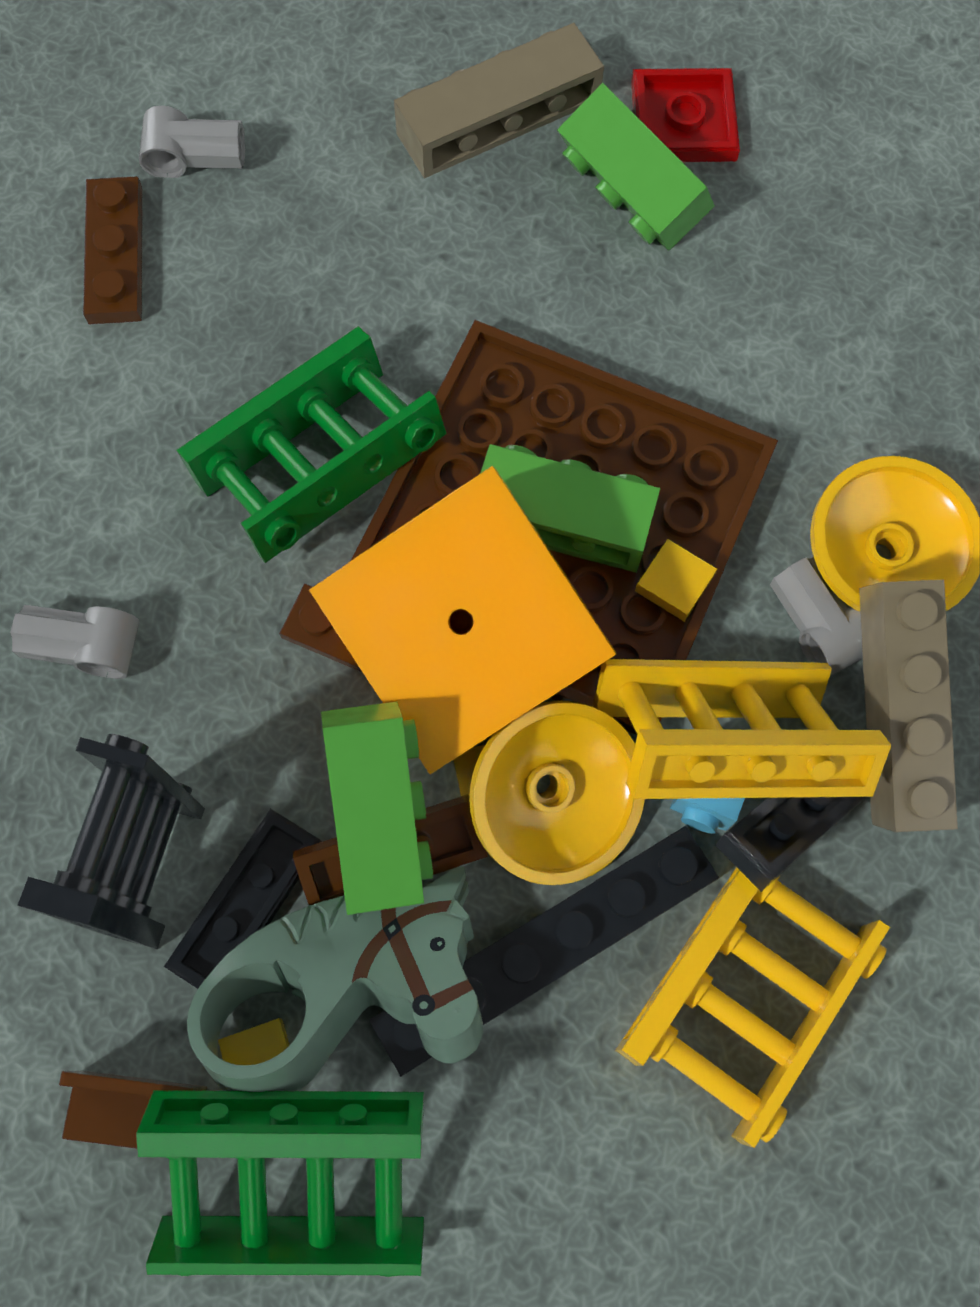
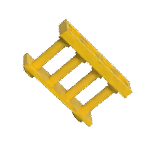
M609 659L601 665L593 707L611 717H629L638 734L626 781L633 799L873 797L891 748V743L880 730H839L825 712L821 702L832 671L828 663ZM657 717H687L693 729H663ZM717 718H745L752 730L723 729ZM774 718H800L808 730H782Z
M736 867L615 1051L636 1066H644L649 1057L657 1063L664 1059L740 1115L742 1120L732 1134V1137L743 1145L755 1148L760 1139L767 1143L780 1129L787 1115V1109L781 1104L860 976L868 979L881 964L887 948L880 943L890 927L881 920H877L863 925L856 935L779 882V877L761 892ZM751 900L759 905L765 901L843 956L824 987L745 932L747 925L740 921L739 918ZM718 951L725 956L732 952L810 1008L791 1040L711 984L713 977L705 971ZM684 1003L692 1009L696 1005L700 1006L777 1062L757 1095L676 1037L679 1030L673 1027L671 1023Z

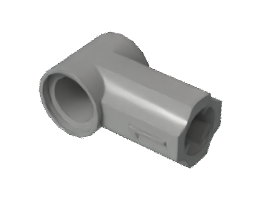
M163 105L153 106L146 110L143 116L139 164L148 174L160 178H178L184 174L186 167L242 169V166H244L246 149L242 120L188 119L180 110Z
M806 557L799 560L773 578L770 586L800 631V646L808 661L828 663L832 668L830 674L832 676L863 659L860 611L848 607L830 589L819 572L814 557Z
M24 605L19 613H15L10 631L12 636V652L20 658L73 665L76 669L94 676L124 679L127 677L140 621L132 614L108 607H90L86 613Z

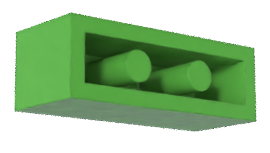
M603 82L557 129L568 146L562 152L566 160L581 176H584L590 170L600 180L595 189L614 210H617L623 204L634 215L629 224L648 245L657 239L669 251L715 207L707 186Z
M492 444L489 445L481 473L491 466L496 468L549 550L637 573L660 488L650 486L645 480L634 475L620 474L612 476L592 471L588 465L580 461L568 459L558 462L538 457L533 451L522 446L508 445L504 448Z
M397 701L321 711L347 915L424 903L422 880L433 879V869L428 841L417 842L415 820L426 819V808L421 781L410 782L408 759L419 758L418 738L414 719L403 721Z

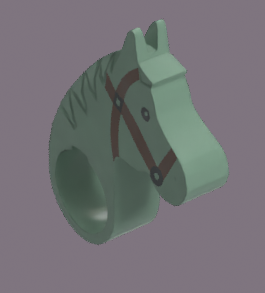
M463 866L456 867L423 887L424 903L347 915L345 896H340L285 915L253 933L229 952L198 988L191 1002L187 1019L190 1045L215 1084L222 1091L301 1090L319 1072L360 1014L371 1005L381 1007L402 1023L416 1024L425 1050L430 1056L440 1062L456 1063L476 1051L483 1035V1021L477 996L463 970V964L467 955V943L474 938L470 916L463 909L464 902L469 893V885L465 881V868ZM291 988L294 989L292 991L293 995L306 1002L305 1017L298 1035L279 1055L254 1065H235L218 1058V1038L222 1026L232 1011L245 1000L266 992H287Z

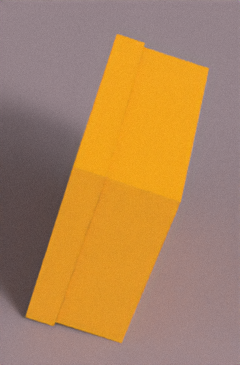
M493 466L454 490L309 589L382 703L397 701L403 721L414 719L418 738L419 759L430 775L616 655V651Z

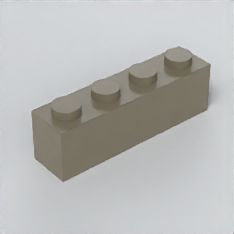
M571 23L555 31L546 32L537 39L511 50L502 51L495 57L467 69L458 70L444 79L421 89H414L406 95L395 99L396 133L422 176L427 178L575 112L602 84L604 65L576 24Z
M944 580L881 582L859 588L866 729L880 730L891 743V748L874 795L870 797L872 825L893 832L958 829Z

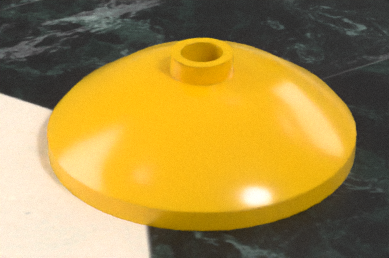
M881 456L863 460L841 472L824 490L816 504L810 530L814 560L830 589L843 602L857 611H860L859 588L881 582L944 580L946 611H948L965 598L979 577L980 517L965 491L951 477L928 463L900 456ZM876 545L886 546L891 552V559L881 557L876 550Z
M571 701L541 703L494 733L484 746L476 762L471 779L469 799L473 826L488 854L513 875L526 881L543 885L574 883L596 874L610 864L623 851L632 838L640 821L645 799H633L626 784L635 742L620 723L605 712L589 705ZM549 775L550 785L548 789L538 794V781L543 776Z

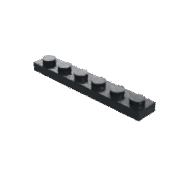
M684 826L465 960L463 970L477 996L483 1026L719 879L716 871L688 828ZM385 1010L369 1019L400 1077L432 1058L423 1046L416 1024L402 1023Z

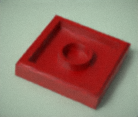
M732 68L633 69L631 79L633 113L682 162H737L740 146Z

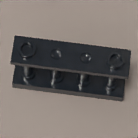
M108 734L105 743L80 737L75 751L100 769L102 773L65 872L58 870L53 883L28 877L17 906L100 934L158 949L166 925L149 918L152 907L146 904L177 814L202 819L205 808L191 796V787L176 782L149 755H146L149 747L144 743L116 734Z

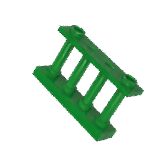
M359 326L177 449L195 483L207 497L225 486L249 512L251 516L241 522V525L264 563H267L282 551L291 548L300 538L419 453L431 448L436 441L447 434L436 397L430 391L407 405L379 379L383 376V372L372 339ZM359 392H362L389 418L364 437L335 410V408ZM315 422L344 450L318 469L289 441ZM269 454H272L298 482L271 502L243 473Z
M153 1090L136 1132L138 1157H166L169 1159L172 1216H162L146 1262L147 1275L421 1276L424 1217H402V1158L421 1159L424 1092ZM197 1158H237L240 1216H200ZM265 1158H306L308 1216H268ZM334 1158L375 1159V1216H335Z

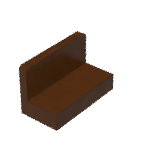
M62 1071L59 1085L72 1087L62 1139L137 1149L136 1132L153 1090L206 1091L207 1086L90 1071Z

